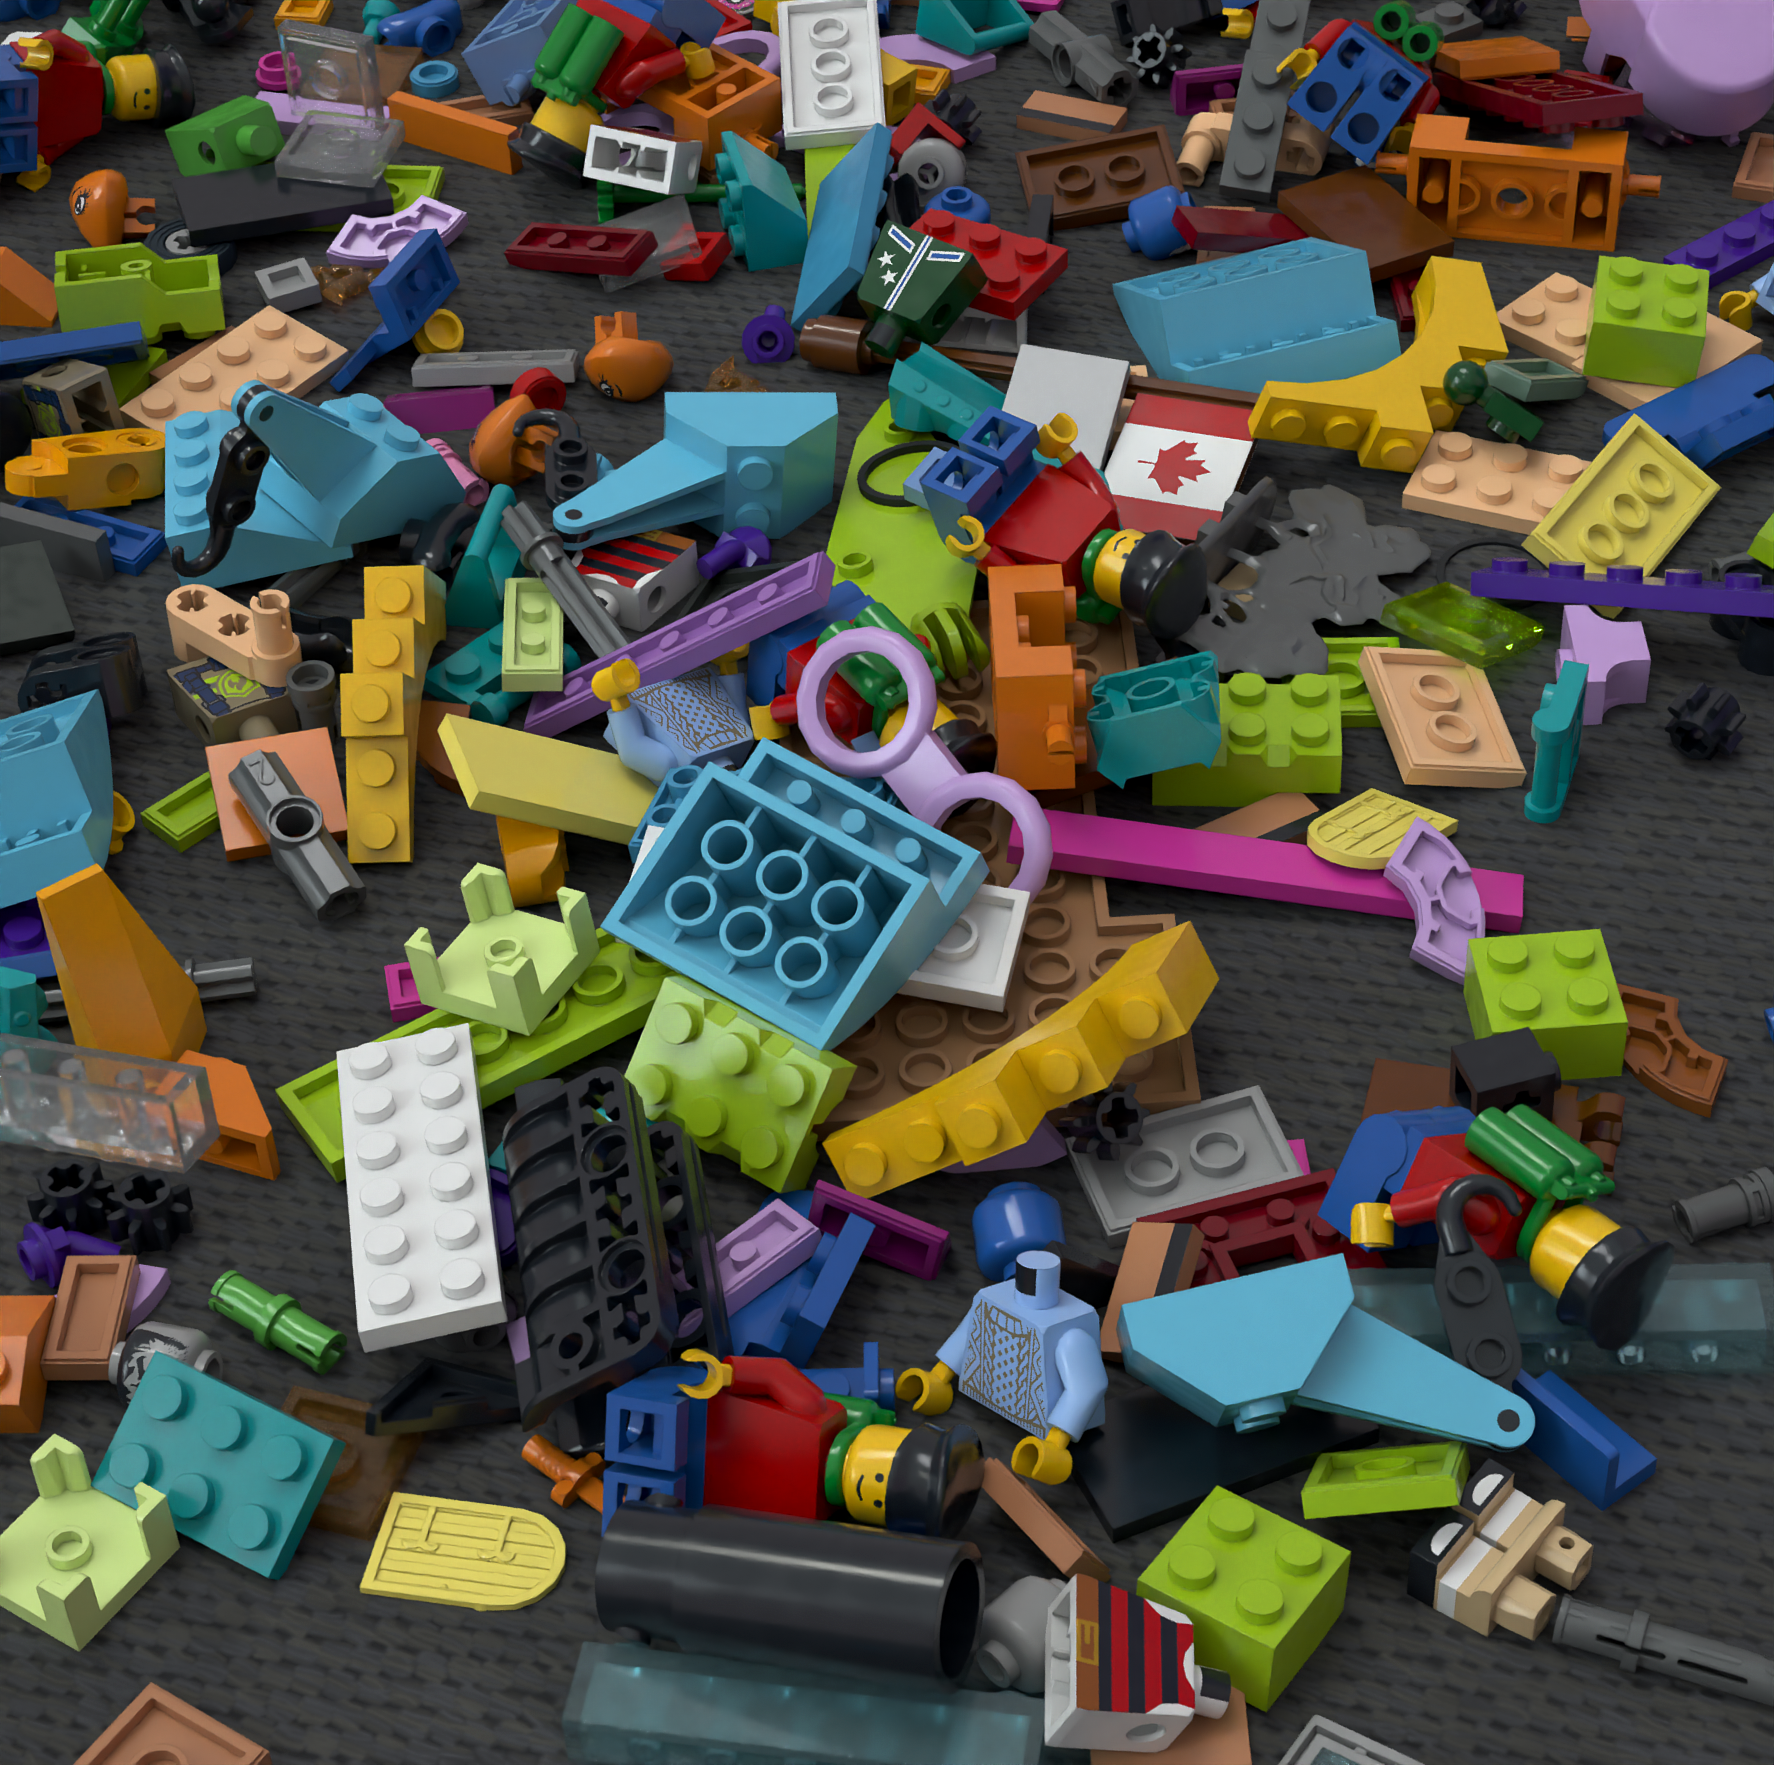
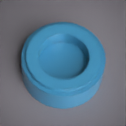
M445 61L424 62L416 66L410 73L412 91L416 95L425 98H439L450 95L460 85L458 69Z

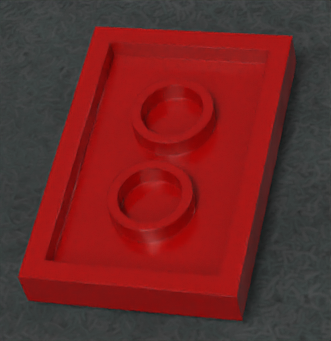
M930 208L910 227V229L973 253L986 274L988 281L968 307L1015 321L1068 268V249L1046 243L1039 238H1028L1008 232L992 224H982L961 218L945 210Z

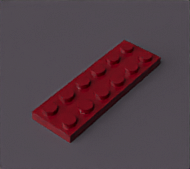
M1558 70L1557 72L1466 81L1459 80L1445 72L1432 73L1433 85L1439 90L1441 96L1450 98L1451 105H1468V110L1472 111L1486 110L1487 116H1504V121L1507 122L1523 121V127H1542V132L1548 134L1572 132L1575 130V122L1592 121V126L1598 128L1622 126L1625 124L1624 117L1643 114V93Z

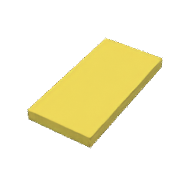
M1634 413L1521 545L1548 569L1549 562L1553 561L1585 563V573L1606 574L1607 566L1634 565L1643 567V577H1649L1721 487ZM1592 605L1602 615L1612 619L1624 608Z
M446 713L437 730L471 810L628 845L659 789L646 776L625 766L617 754Z

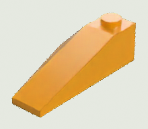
M96 863L35 893L85 1082L120 1124L124 1126L141 1116H149L146 1103L186 1050L199 1052L207 1032L198 987L104 870Z

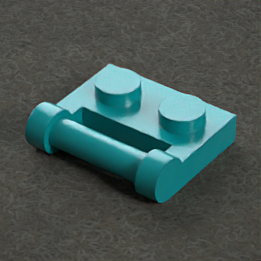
M504 621L427 671L423 686L425 691L443 702L470 705L473 720L498 726L505 724L508 721V714L531 699L534 691L502 692ZM563 643L564 676L582 667L578 654L566 643Z
M1564 660L1557 684H1545L1540 710L1536 711L1532 717L1531 736L1536 741L1532 791L1527 793L1524 799V814L1531 821L1550 823L1557 820L1561 815L1580 755L1589 664Z

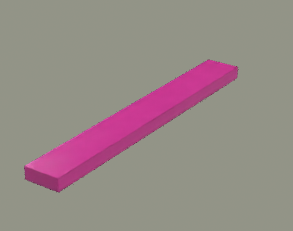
M1042 809L1051 828L1053 859L1050 869L1415 920L1414 911L1403 891L1383 876L1385 869L1368 870L1336 864L1316 855L1307 845ZM1013 816L1006 863L1021 865L1024 856L1023 836ZM1470 868L1472 871L1471 877L1478 891L1481 906L1484 908L1485 929L1519 934L1523 918L1524 875Z

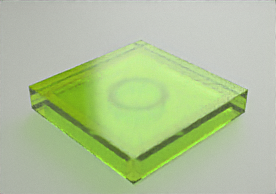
M1447 581L1384 604L1379 623L1478 669H1483L1532 649L1541 641L1545 628L1541 625L1542 623L1488 599L1470 596V591Z

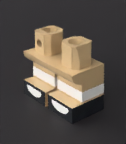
M1488 1458L1464 1487L1460 1504L1452 1506V1508L1447 1507L1410 1551L1407 1595L1486 1637L1499 1624L1534 1641L1546 1627L1554 1612L1556 1595L1534 1583L1533 1580L1540 1573L1570 1591L1575 1590L1589 1573L1594 1546L1563 1526L1565 1503L1559 1500H1550L1543 1506L1513 1488L1514 1472Z

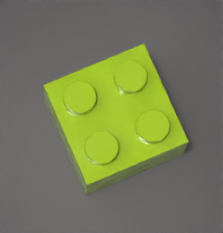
M1599 255L1588 308L1582 375L1679 388L1696 380L1706 337L1710 270L1696 269L1685 264L1667 265L1644 262L1626 256L1615 258Z
M1600 929L1468 939L1463 993L1476 1040L1529 1027L1543 1052L1551 1051L1555 1056L1560 1069L1561 1080L1621 1076L1628 1020Z
M1217 1485L1138 1578L1136 1595L1185 1614L1193 1624L1194 1664L1228 1672L1231 1686L1245 1694V1702L1267 1712L1342 1613L1351 1551Z

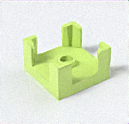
M477 863L461 882V890L470 923L438 959L436 958L429 930L424 927H420L404 944L421 1004L530 1036L600 953L587 896L584 892L566 887L558 889L556 893L564 923L518 911L514 908L505 873L501 869Z
M54 1433L30 1459L40 1496L0 1535V1606L80 1652L180 1548L166 1495L143 1482H139L134 1487L139 1506L135 1510L90 1486L92 1482L82 1450Z

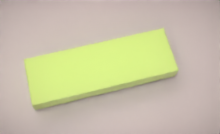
M540 578L505 579L502 692L563 691L564 610Z

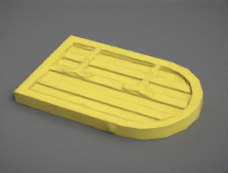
M1371 788L1316 818L1308 826L1307 846L1316 855L1336 864L1368 870L1385 869L1417 816L1436 828L1446 838L1457 832L1459 820Z
M393 1492L360 1585V1592L468 1607L481 1612L487 1610H517L538 1602L557 1586L566 1569V1544L558 1527L543 1515L525 1509Z

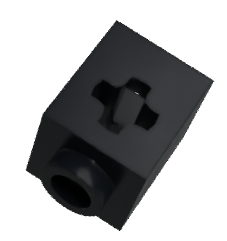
M1529 1027L1451 1046L1449 1095L1455 1106L1466 1108L1477 1117L1484 1110L1491 1107L1498 1108L1507 1114L1515 1106L1523 1104L1548 1121H1552L1554 1092L1561 1089V1073L1551 1051L1543 1052Z

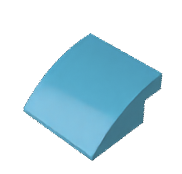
M1313 237L1112 284L1114 296L1129 330L1159 379L1261 394L1266 381L1313 383L1341 380L1376 370L1401 356L1396 321L1376 315L1366 251Z
M98 689L0 720L1 909L36 898L35 892L96 863L102 869L105 867L112 838L113 778L104 705Z
M763 737L738 776L711 761L707 763L600 927L603 931L679 974L687 976L820 1051H830L861 1028L898 992L913 972L918 970L966 908L990 870L981 852Z

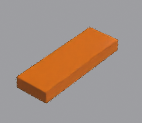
M398 90L387 98L394 139L509 175H514L523 168L522 157L514 153L507 146L508 140H514L519 136L518 127Z

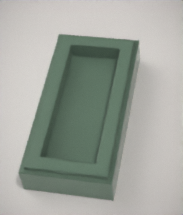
M1548 358L1491 360V362H1486L1484 368L1488 376L1489 385L1524 402L1577 399L1584 394L1589 381L1586 379V376Z

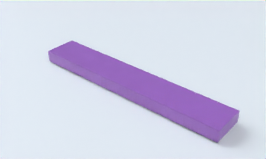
M824 551L817 552L564 675L563 691H534L524 724V732L550 738L612 708L610 701H602L596 697L592 691L591 682L596 672L611 666L612 663L628 658L636 664L640 673V684L637 688L639 689L673 679L828 605L836 565Z

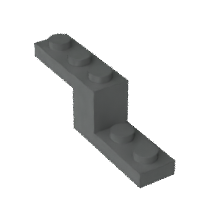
M1310 0L1259 1L1250 50L1246 49L1218 195L1270 202L1285 122H1288L1290 107L1287 105V102L1291 99L1294 92L1289 87L1296 82L1297 77L1296 73L1288 67L1277 73V67L1295 49L1302 48Z

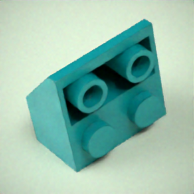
M733 131L721 132L723 153L715 154V168L719 184L725 185L726 197L718 199L722 227L723 229H729V240L733 248V256H743L749 272L804 263L808 243L807 220L785 167Z

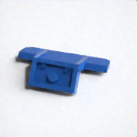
M437 228L419 230L368 286L383 322L329 381V384L338 392L349 384L365 365L409 341L460 283Z
M1749 354L1609 420L1604 425L1602 443L1606 446L1635 413L1702 471L1774 436V400L1770 394L1759 399L1755 397V395L1774 387V362L1759 354Z
M796 1190L781 1194L775 1191L765 1198L758 1212L776 1199H780L808 1220L814 1191ZM850 1213L838 1238L825 1232L813 1256L730 1316L728 1320L734 1355L743 1356V1354L754 1357L783 1358L796 1368L804 1369L876 1225ZM698 1361V1362H694L695 1364H697V1365L700 1367V1369L706 1370V1369H704V1368L701 1366V1364L699 1363V1361Z

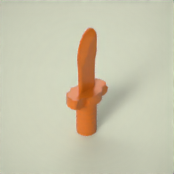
M536 1434L530 1438L524 1446L521 1456L525 1461L557 1483L552 1489L551 1499L566 1509L579 1497L602 1514L604 1482L598 1478L603 1474L606 1462L598 1453L591 1452L586 1457L576 1461L542 1435Z

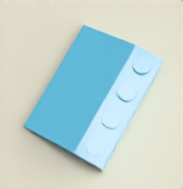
M215 410L206 413L190 411L178 416L175 420L165 422V540L171 556L173 548L181 546L184 549L185 561H191L198 557L206 547L210 533L209 518L206 513V493L212 484L220 455L219 445L224 435L231 429L238 427L240 420L231 411ZM258 487L255 497V510L246 522L238 525L235 529L231 547L219 565L207 574L196 578L182 577L178 573L177 575L181 587L201 584L214 589L354 557L353 544L331 549Z

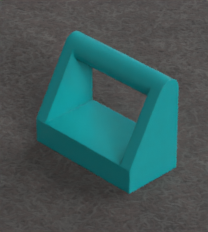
M920 0L915 34L963 54L972 55L1029 40V27L1034 22L1016 0ZM985 24L994 28L975 33L973 30Z
M497 484L493 487L461 561L445 603L446 625L492 629L504 621L505 579L523 578L527 569L520 561L521 551L500 524L504 519L501 512L508 505L514 508L517 506L513 490L505 484Z

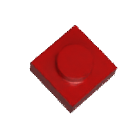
M683 232L659 262V265L666 280L708 281L716 274L719 266L733 248L726 232Z

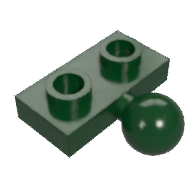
M1469 360L1459 361L1450 366L1443 378V389L1446 396L1453 403L1461 406H1469L1476 403L1482 407L1485 412L1491 415L1486 421V426L1515 444L1520 435L1531 442L1544 424L1542 418L1498 389L1490 386L1486 371L1478 363Z

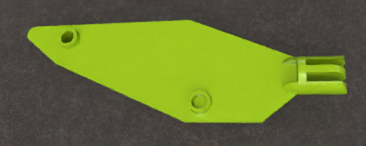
M887 399L856 439L826 555L836 565L832 587H836L837 584L849 580L855 583L865 596L870 595L876 602L883 603L913 634H921L928 638L931 644V651L937 658V667L944 675L943 662L955 680L968 676V662L965 650L978 672L983 671L990 662L988 648L970 620L979 569L974 564L953 556L947 550L938 534L929 510L920 506L889 507L879 505L867 500L859 490L857 481L858 471L873 455L902 443L924 440L936 441L931 432H917L898 427L894 423L895 419L891 418L890 399ZM930 452L905 454L882 463L871 472L867 479V484L880 493L904 495L903 483Z

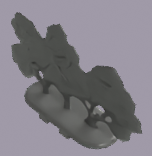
M1266 476L1247 495L1235 491L1225 501L1220 523L1208 519L1198 529L1195 543L1202 548L1206 559L1208 589L1205 601L1209 598L1210 614L1199 615L1194 625L1186 633L1179 636L1178 639L1193 646L1199 653L1211 650L1218 656L1219 673H1228L1238 669L1244 673L1260 674L1263 678H1279L1287 674L1296 676L1305 673L1324 675L1328 672L1329 649L1323 639L1316 633L1312 623L1322 618H1326L1339 626L1362 625L1367 619H1374L1380 623L1406 622L1401 596L1380 584L1378 576L1394 573H1412L1415 568L1430 558V548L1427 544L1421 542L1420 535L1413 528L1389 524L1368 525L1363 500L1331 484L1324 485L1321 489L1291 490L1288 499L1294 512L1292 519L1282 522L1269 521L1276 502L1277 487L1275 480ZM1302 529L1308 532L1309 536L1301 537L1290 532V530ZM1264 531H1267L1280 543L1277 549L1264 552L1260 556L1249 555L1258 544ZM1239 562L1253 567L1258 574L1257 581L1246 589L1227 590L1217 585ZM1236 595H1251L1254 599L1243 602ZM1231 600L1239 605L1246 615L1245 622H1234L1223 610L1227 609L1230 604L1223 601ZM1215 616L1223 619L1226 626L1220 627L1215 625L1212 620Z

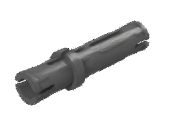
M1564 1594L1552 1643L1558 1645L1561 1643L1621 1661L1619 1669L1635 1674L1638 1666L1695 1683L1708 1689H1715L1774 1707V1657L1730 1645L1717 1639H1710L1649 1621L1650 1612L1635 1608L1632 1616L1572 1598V1595Z

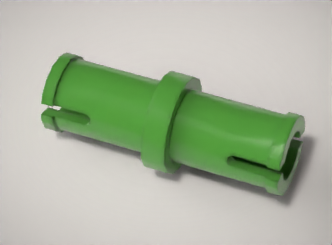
M229 1270L224 1273L211 1290V1294L224 1300L221 1301L216 1297L210 1298L208 1304L211 1310L227 1316L254 1332L255 1342L270 1351L279 1347L311 1366L314 1371L321 1375H324L345 1353L344 1350L332 1344L335 1343L341 1348L346 1346V1335L338 1330H332L302 1312L300 1302L287 1294L275 1296L247 1280L235 1270Z

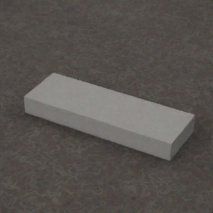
M576 349L420 354L411 368L413 387L514 384L524 372L536 367L549 369L563 383L575 382L579 373V351H576Z

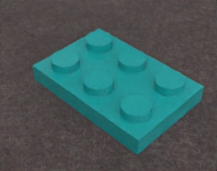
M155 1350L90 1486L137 1510L139 1506L134 1487L139 1482H143L166 1495L175 1530L267 1578L279 1580L289 1566L346 1443L169 1354Z

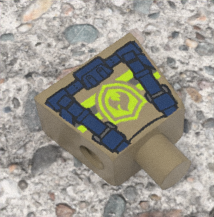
M68 358L25 377L22 381L24 400L29 406L39 439L125 429L109 373L105 367Z
M210 656L166 670L174 709L178 718L206 747L299 732L295 709L287 686L280 688L268 687L256 680H249Z

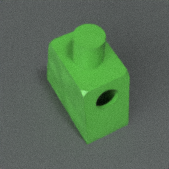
M247 95L240 96L164 130L179 171L185 177L251 167L286 150L285 142L269 102ZM202 142H206L211 147L207 148L205 155L202 150Z

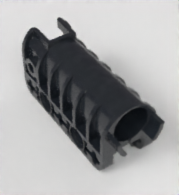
M603 1066L593 1069L566 1084L561 1078L535 1080L514 1088L517 1112L508 1121L502 1137L530 1350L529 1358L514 1365L522 1430L526 1433L545 1424L555 1410L560 1450L576 1461L586 1457L591 1452L598 1453L603 1460L605 1458L607 1393L658 1367L685 1366L700 1369L694 1362L685 1361L680 1358L681 1354L688 1349L705 1351L714 1356L720 1363H722L726 1356H735L701 1159L696 1141L674 1122L662 1121L647 1127L643 1099L638 1094L636 1087L613 1067ZM611 1091L604 1099V1095ZM603 1104L605 1106L606 1116H608L612 1120L611 1122H609L598 1111H596L597 1109L602 1107ZM672 1145L673 1147L669 1148L665 1153L667 1169L673 1174L668 1177L667 1173L657 1163L664 1159V1149ZM683 1195L684 1203L681 1210L675 1217L663 1222L661 1212L664 1206L672 1198ZM680 1244L682 1250L692 1257L684 1263L685 1280L693 1287L692 1289L687 1290L686 1285L675 1276V1274L682 1270L683 1262L681 1251L674 1245ZM702 1308L703 1319L698 1328L690 1335L679 1338V1328L686 1315L693 1310ZM699 1361L701 1366L708 1371L705 1361ZM629 1410L628 1416H627L626 1431H627V1429H628L629 1422H630V1415H631V1411H630V1410Z

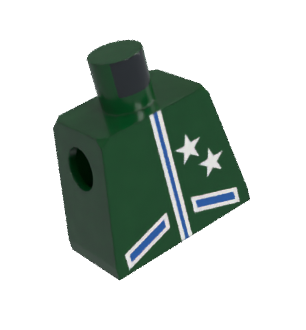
M887 220L857 292V300L869 318L875 322L865 340V344L875 353L888 359H893L906 336L930 346L937 344L988 281L974 254Z

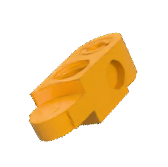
M125 428L31 440V456L16 457V459L5 464V488L12 494L34 498L54 497L68 511L131 505V500L152 498L164 491L165 433L153 429Z
M495 815L507 882L514 908L558 901L556 892L560 887H566L564 872L569 871L564 831Z

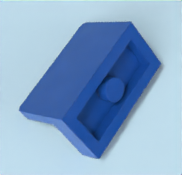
M1522 1368L1520 1369L1517 1377L1512 1382V1391L1530 1405L1535 1416L1534 1431L1523 1445L1601 1511L1655 1474L1657 1458L1555 1373L1548 1370L1537 1379H1534Z

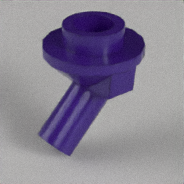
M767 306L763 315L753 318L746 325L742 334V348L746 357L752 363L785 362L790 358L795 345V336L791 326L785 321L786 311L781 306Z
M741 526L730 533L723 531L715 544L716 548L699 558L696 566L704 578L711 579L726 569L770 564L772 547L769 538L763 531L752 526Z
M30 1222L23 1227L24 1240L17 1243L18 1257L27 1276L32 1281L43 1278L51 1289L60 1285L67 1256L119 1255L121 1250L120 1245L81 1232L64 1231L62 1226L51 1230L35 1222Z

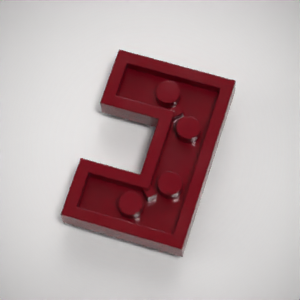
M1334 1168L1136 1218V1222L1194 1224L1205 1235L1190 1289L1238 1278L1240 1276L1236 1267L1290 1253L1294 1254L1298 1263L1343 1253L1354 1294L1384 1287L1386 1284L1387 1267L1379 1252L1368 1253L1357 1244H1352L1348 1237L1317 1215L1336 1175Z

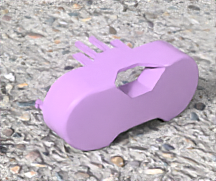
M1579 0L1582 16L1591 28L1582 60L1589 73L1603 75L1609 55L1625 58L1632 69L1628 82L1634 91L1643 93V104L1665 124L1694 135L1722 136L1721 140L1729 147H1732L1740 142L1738 137L1739 131L1758 122L1774 102V0Z

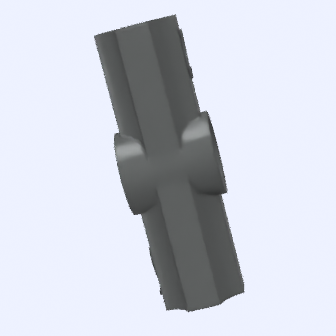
M1056 10L1041 13L1039 19L1029 27V43L1051 60L1053 74L1061 86L1067 87L1078 84L1100 103L1125 108L1129 101L1138 95L1139 79L1115 59L1111 42L1105 35H1085Z
M260 749L241 758L237 767L228 774L229 783L269 844L274 865L281 872L289 875L319 922L324 920L333 921L355 911L358 905L367 899L366 887L325 827L320 806L313 799L304 795L276 752L267 753ZM295 834H305L304 836L297 838L289 837Z

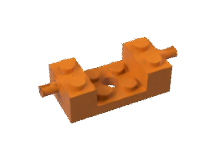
M714 43L709 47L715 65V70L712 74L700 79H691L687 77L686 72L660 81L637 97L673 117L675 136L702 141L703 148L700 166L709 171L715 169V154L723 153L721 132L733 131L774 160L778 155V144L768 140V138L782 131L780 77ZM601 98L608 105L604 114L607 115L620 108Z
M1417 114L1409 146V154L1378 151L1376 156L1375 173L1405 175L1407 181L1406 200L1450 237L1614 252L1620 211L1627 199V195L1659 199L1662 177L1660 175L1630 174V167L1626 159L1629 131L1575 127L1572 149L1469 141L1470 118ZM1507 188H1516L1524 192L1527 199L1521 203L1512 204L1503 200L1499 193Z
M1061 564L988 567L990 672L994 731L997 741V774L1015 780L1025 790L1075 788V764H1087L1086 726H1074V708L1086 707L1085 669H1077L1076 641L1065 642V623H1076L1075 586L1064 587Z

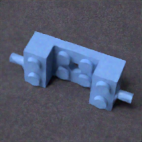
M510 0L464 50L461 55L489 105L503 102L508 106H514V104H518L536 92L537 89L531 85V79L536 72L534 68L535 60L568 3L576 5L578 0Z

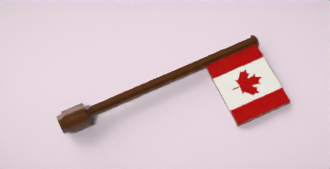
M823 314L818 319L809 318L805 322L800 335L799 349L802 359L812 362L815 368L867 375L871 367L877 366L880 362L895 364L896 359L903 362L918 352L921 344L903 341L893 359H888L875 353L865 344L867 336L875 325L874 322ZM930 346L977 377L1011 381L1017 358ZM1137 375L1129 376L1124 399L1134 400V403L1104 472L1112 496L1120 509V520L1124 530L1134 529L1144 534L1156 530H1165L1171 533L1177 541L1187 546L1195 543L1198 529L1208 519L1220 523L1225 501L1235 491H1239L1259 441L1258 438H1251L1247 421L1260 393Z

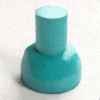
M389 0L367 1L362 16L365 30L360 39L363 45L378 47L383 37L376 29L379 22L386 17L401 13L394 3Z

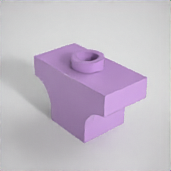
M1587 604L1564 605L1560 649H1557L1555 658L1556 680L1558 681L1564 660L1589 664L1583 725L1602 724L1603 714L1613 706L1627 703H1646L1651 658L1642 622L1609 621L1594 614Z

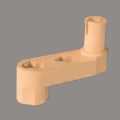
M1201 112L1191 119L1182 138V152L1176 162L1182 184L1199 187L1203 183L1204 175L1210 162H1224L1233 114ZM1301 115L1294 117L1291 123L1285 122L1276 170L1311 176L1316 175L1320 171L1333 139L1330 136L1335 131L1334 123L1323 132Z
M191 584L173 590L168 595L165 604L175 656L187 663L210 656L249 680H256L268 687L280 688L287 686L286 675L293 666L302 662L300 641L298 636L292 632L288 595L279 590L269 589L258 593L259 598L256 596L251 598L250 610L206 585Z

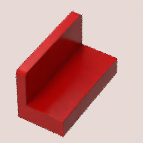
M918 102L892 134L889 155L894 157L892 169H895L899 164L904 151L918 139L923 140L929 137L943 138L953 144L958 150L962 149L966 141Z

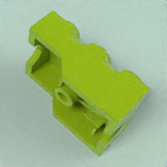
M141 242L55 252L56 273L54 275V290L62 333L140 321L147 338V343L150 345L162 340V332L182 330L186 338L203 339L214 335L217 330H226L223 290L217 254L164 260Z
M1249 672L1234 674L1227 684H1219L1221 744L1210 769L1203 763L1198 762L1152 773V805L1246 807L1278 792L1340 794L1342 770L1340 675L1305 673L1296 675L1290 684H1267L1260 674Z
M687 976L665 977L624 1077L636 1087L638 1094L642 1097L646 1118L655 1122L670 1121L676 1123L696 1141L699 1148L708 1153L720 1154L741 1165V1172L781 1194L805 1189L819 1157V1153L816 1150L818 1135L811 1132L813 1125L824 1123L832 1109L842 1102L857 1066L829 1050L820 1051Z

